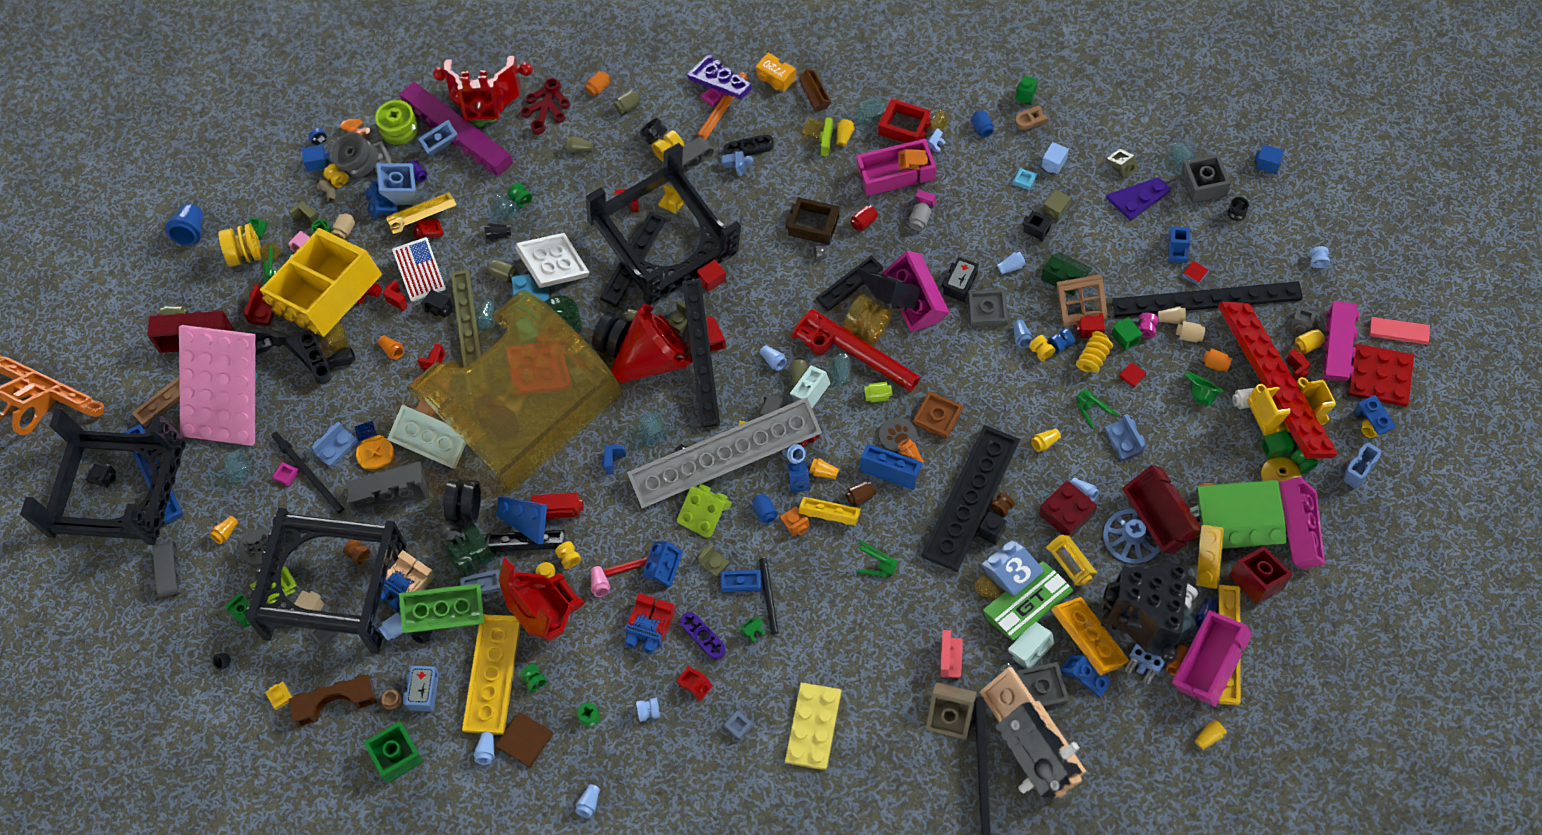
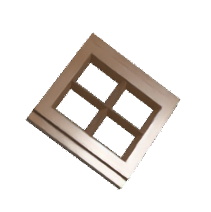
M1101 274L1057 282L1063 327L1076 325V321H1080L1081 317L1087 315L1099 316V313H1103L1104 319H1108ZM1096 286L1097 296L1084 298L1082 288ZM1079 289L1080 299L1066 301L1065 291ZM1098 300L1099 310L1085 311L1084 302ZM1081 303L1082 313L1068 315L1067 305Z

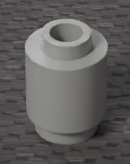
M919 203L914 205L909 219V227L911 229L922 231L926 227L932 212L927 204Z

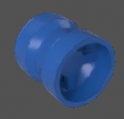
M1066 328L1059 331L1058 335L1048 338L1049 344L1055 348L1057 354L1064 351L1065 347L1075 344L1073 335Z

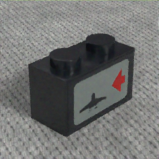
M960 257L957 258L955 263L952 262L949 268L950 274L942 282L941 287L944 288L943 295L964 302L978 274L979 264Z

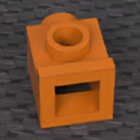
M905 149L899 152V170L907 168L909 170H919V167L926 166L928 163L926 150Z

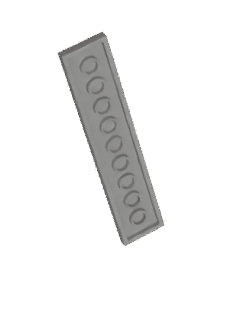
M806 397L627 473L643 509L686 491L693 486L703 484L792 445L820 435L822 431Z

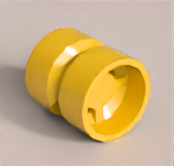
M671 130L663 136V140L658 139L654 142L652 149L655 155L663 162V155L666 149L677 143H680L682 147L685 144L681 137Z

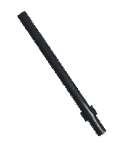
M274 432L271 437L279 445L278 448L283 454L289 456L338 514L344 511L345 508L295 453L292 445L287 440H284L278 432Z

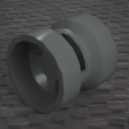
M453 521L443 524L438 529L440 537L444 538V544L447 549H452L464 541L462 534L458 532L456 523Z

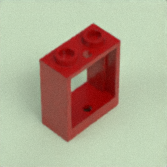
M891 98L878 124V135L903 143L925 139V131L927 128L930 129L933 121L931 110ZM896 112L921 119L916 133L891 125Z

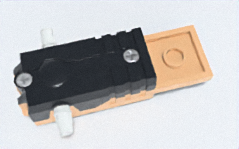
M1008 667L984 687L980 694L984 697V700L999 721L995 726L998 732H1001L1004 741H1007L1009 749L1013 750V755L1028 776L1019 785V790L1022 793H1026V791L1035 787L1043 798H1061L1067 794V790L1072 789L1074 785L1080 784L1082 782L1081 776L1087 772L1074 753L1079 750V747L1075 742L1068 745L1040 701H1034L1014 669Z

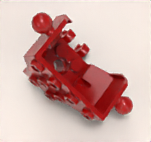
M509 56L507 57L506 67L497 72L494 79H488L487 71H479V80H470L469 72H462L460 81V77L451 69L452 60H445L444 68H435L433 77L437 81H443L446 78L450 100L461 108L464 121L499 119L500 112L504 111V107L519 97L521 86L519 73L523 76H529L533 72V67L528 62L517 66L516 57Z

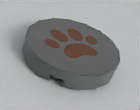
M904 418L887 420L879 431V441L882 447L899 454L897 447L904 440L910 438L915 444L917 441L915 425Z

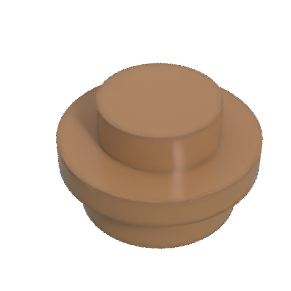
M388 690L381 697V704L387 710L398 708L402 702V697L396 690Z

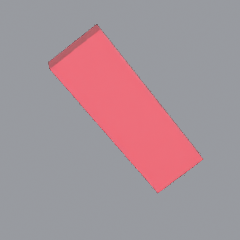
M1371 317L1369 336L1428 345L1430 325Z

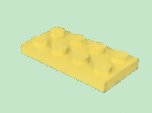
M807 683L800 684L785 763L827 770L841 689Z

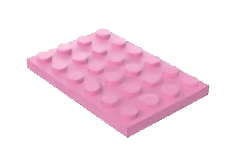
M181 325L179 327L180 435L182 437L254 445L255 334Z

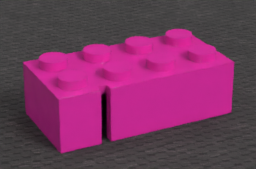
M926 138L856 155L857 171L866 196L915 185L918 180L920 183L936 179V165ZM905 149L926 150L928 163L926 166L919 167V170H909V168L899 170V152Z
M1209 610L1172 681L1179 692L1193 698L1197 697L1198 700L1216 707L1242 656L1240 649L1245 650L1252 636L1248 626Z

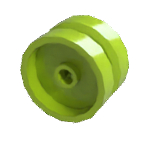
M392 100L381 105L376 111V124L382 138L387 143L401 145L412 140L417 134L418 124L412 107L408 103L401 100Z

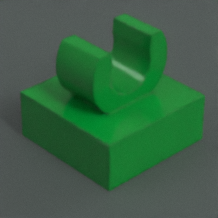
M251 217L248 224L252 225L258 239H262L268 224L266 221L259 220V218Z
M753 616L738 628L742 635L748 636L754 642L757 641L754 637L755 631H758L761 635L765 634L764 630L760 627L763 625V622L759 617Z

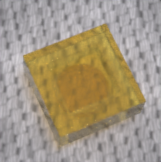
M938 110L931 121L933 131L938 128L943 132L949 124L946 113L942 110Z
M809 117L802 129V135L819 140L820 131L823 132L825 122Z

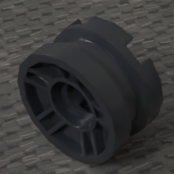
M658 117L648 122L639 132L642 137L646 138L648 144H652L651 141L656 142L667 131L666 126L661 124L662 121Z

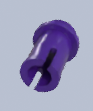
M416 160L409 162L413 164L414 179L418 182L425 181L427 179L426 170L422 169Z

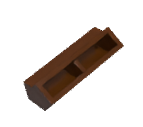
M806 69L804 73L798 75L799 82L815 112L827 109L831 104V100L815 70Z

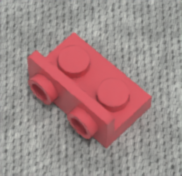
M943 630L940 677L960 679L963 640L951 638V630Z

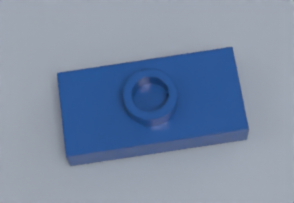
M761 570L721 571V592L761 591Z

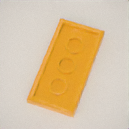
M1082 597L1053 607L1051 611L1100 676L1129 663L1128 657L1105 627L1101 626V622Z

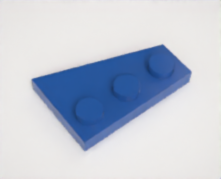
M498 496L496 516L535 543L543 544L547 505Z

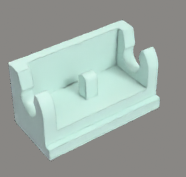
M811 365L790 393L794 402L807 397L811 408H813L830 385L827 373Z
M1035 622L1008 648V651L1013 655L1012 659L1023 668H1031L1054 645L1053 634Z

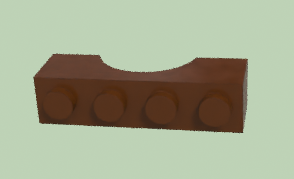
M358 675L349 681H338L329 687H318L309 693H298L293 698L288 699L292 720L297 727L317 722L321 710L331 701L338 699L352 702L357 709L376 704L377 698L373 681L369 675Z

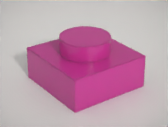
M918 189L916 194L917 201L934 207L937 202L936 196Z

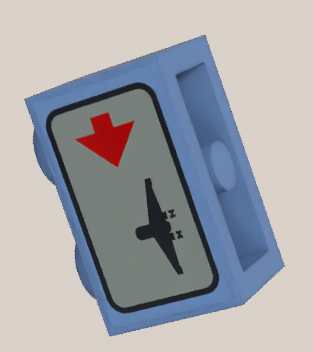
M411 665V670L407 673L406 677L408 689L403 695V703L409 711L433 712L439 672L436 667Z

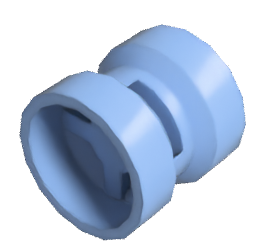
M651 698L647 702L643 700L636 701L640 722L646 721L651 717L654 719L661 718L657 698Z

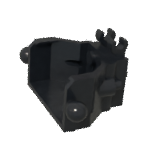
M1168 561L1149 568L1136 567L1134 569L1123 565L1116 580L1108 583L1103 595V609H1107V612L1102 616L1101 626L1110 624L1112 629L1117 627L1118 630L1126 632L1144 652L1160 656L1166 663L1174 662L1177 659V651L1174 649V646L1182 635L1189 568Z

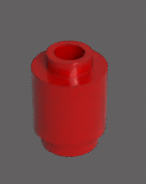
M871 205L864 206L851 216L853 228L863 231L875 222L878 217L876 209Z

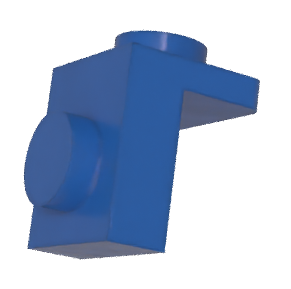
M611 444L610 446H605V456L601 457V466L605 468L606 474H614L615 457L626 456L624 445Z
M807 461L798 464H787L791 492L809 491L810 481Z

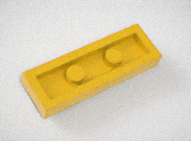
M803 497L798 514L856 526L861 509Z
M1201 526L1197 586L1214 589L1219 587L1224 530L1222 527Z

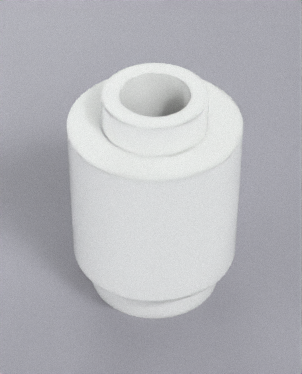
M1254 388L1236 390L1232 397L1234 406H1237L1238 409L1250 408L1247 399Z

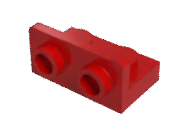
M255 284L253 290L250 291L247 306L244 307L243 314L250 324L270 326L274 315L273 307L263 299L264 295L260 291V286Z

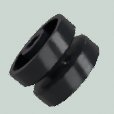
M609 311L604 313L595 327L592 337V348L602 353L607 352V355L616 358L632 321L624 317L619 319L618 315Z
M449 479L444 493V517L446 521L458 522L462 518L465 523H476L481 506L480 482L477 480H467L463 483L460 479Z

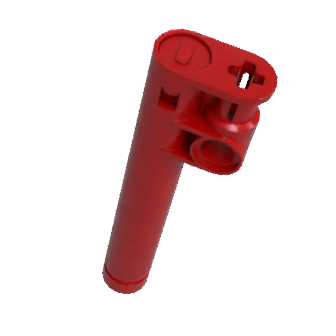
M814 309L807 312L792 332L791 337L793 339L799 338L805 342V345L811 348L814 354L823 355L835 344L909 392H912L920 381L918 374Z

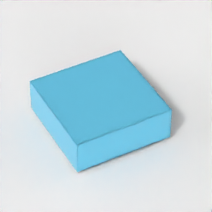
M1020 168L1013 181V185L1030 190L1037 174Z

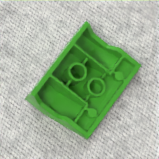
M1278 480L1197 486L1201 526L1209 525L1224 528L1222 549L1286 544L1285 519Z

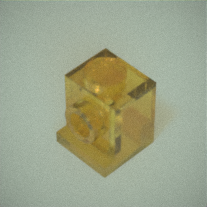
M341 321L337 322L326 336L329 347L333 346L334 352L339 351L344 346L346 348L349 347L346 330Z

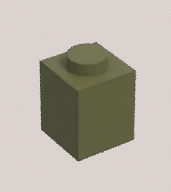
M1056 189L1044 203L1043 214L1058 222L1070 208L1071 197Z

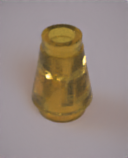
M984 575L980 576L973 587L977 590L976 593L992 600H996L1004 593L988 576L985 577Z

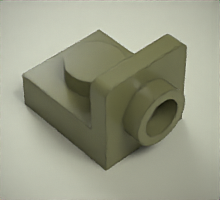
M1122 149L1117 150L1107 158L1108 164L1120 169L1121 175L1125 179L1138 169L1135 156Z
M678 301L676 303L677 309L667 321L677 332L681 333L688 326L685 303Z
M712 544L707 548L704 547L698 554L699 565L716 578L721 575V571H724L730 565L727 559L714 550Z

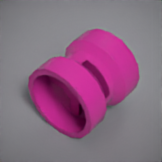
M1142 313L1139 317L1140 325L1138 329L1143 333L1142 337L1154 338L1158 316L1152 313Z

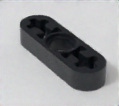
M765 134L728 142L723 147L724 155L735 154L737 151L740 152L739 146H741L744 157L769 152L774 148V139L772 136ZM748 144L754 146L751 150H746L744 147Z

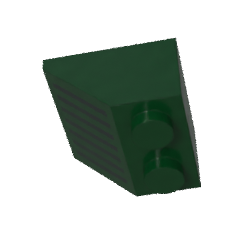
M1058 252L1053 254L1044 266L1041 280L1057 288V282L1087 277L1092 268ZM1078 289L1065 292L1074 296Z

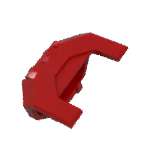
M504 557L498 582L508 609L530 636L534 635L547 641L561 636L570 613L585 604L584 600L574 593L566 583L562 573H558L550 578L540 574L514 573L515 566L512 563L510 564ZM559 585V587L563 590V592L567 595L571 602H568L565 599V597L560 593L556 586Z

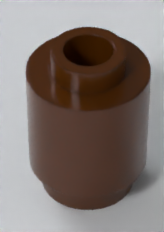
M862 481L847 488L846 498L850 504L853 503L854 506H857L872 499L876 495V490L871 481Z

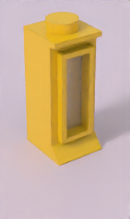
M1059 535L1045 547L1066 571L1074 585L1086 586L1093 581V576L1097 574V571L1069 535Z

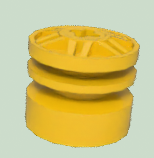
M250 223L245 224V230L242 226H238V235L235 234L232 228L219 231L221 249L225 261L230 268L242 265V256L245 257L248 263L252 262V256L255 261L261 260L260 242Z

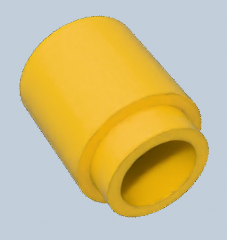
M1310 330L1296 337L1294 346L1299 353L1307 354L1321 347L1325 342V338L1320 330Z

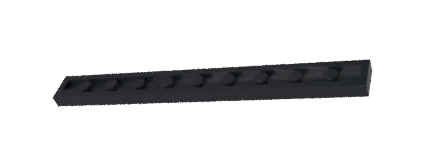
M1296 281L1112 298V305L1115 317L1141 315L1142 313L1158 314V311L1179 306L1185 308L1186 311L1218 308L1217 306L1221 302L1256 305L1300 301L1303 299L1300 282Z

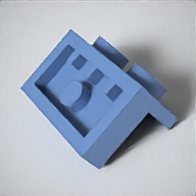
M1128 414L1123 416V420L1105 427L1104 430L1121 461L1143 453L1146 445L1145 439L1142 435H1139L1135 421L1130 419Z
M337 422L321 438L314 442L311 449L320 460L332 468L358 443V440L345 430L340 422Z

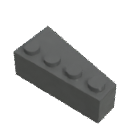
M420 461L347 482L348 503L352 510L429 498L428 477Z

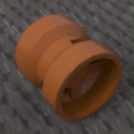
M351 539L343 548V554L349 558L351 557L356 565H362L371 554L370 549L366 546H361L359 540Z

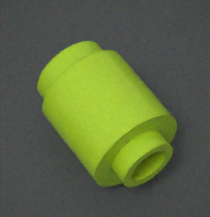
M887 382L871 383L869 386H864L866 401H871V403L889 401V397L892 396L891 385H887Z

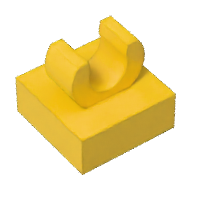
M283 681L278 685L275 684L265 692L275 710L289 703V698H293Z

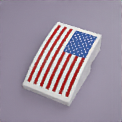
M427 237L392 249L411 302L425 298L431 289L438 293L446 291Z

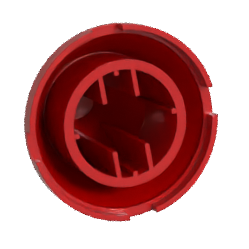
M643 304L637 310L611 367L612 373L610 375L616 382L625 383L684 369L693 363L692 355L687 356L684 352L688 347L678 332L661 314L658 316L653 314L654 308L648 304Z

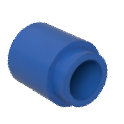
M982 110L976 111L971 117V121L977 134L983 138L990 136L994 132V125L988 113Z
M765 494L754 497L752 507L759 521L766 524L774 522L778 513L771 499Z

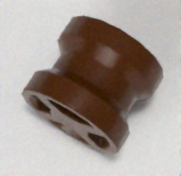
M999 493L997 500L992 501L990 504L992 511L1001 517H1006L1008 510L1015 506L1013 499L1005 493Z

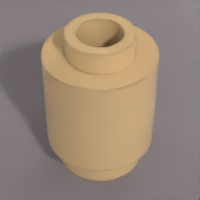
M347 213L339 214L331 228V234L343 240L348 238L355 225L353 217Z
M1182 321V324H1178L1176 335H1179L1180 340L1195 343L1198 341L1202 342L1205 334V327H1202L1201 324Z

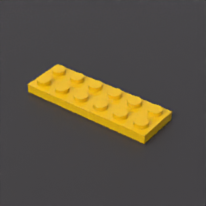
M484 614V624H479L462 727L464 733L481 734L482 732H490L493 735H503L505 733L521 623H519L515 616Z

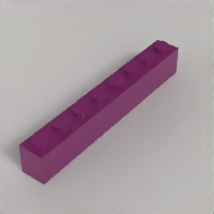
M415 81L399 93L401 101L408 103L412 107L415 117L418 119L422 118L428 127L436 128L449 120L458 134L451 144L460 147L466 156H472L475 163L478 165L482 164L488 173H494L499 177L513 164L510 153L468 121H464V118Z

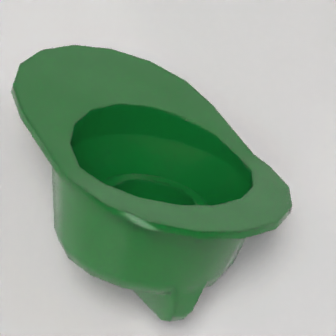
M1184 373L1192 381L1191 395L1200 404L1210 406L1216 400L1219 392L1225 391L1195 373Z

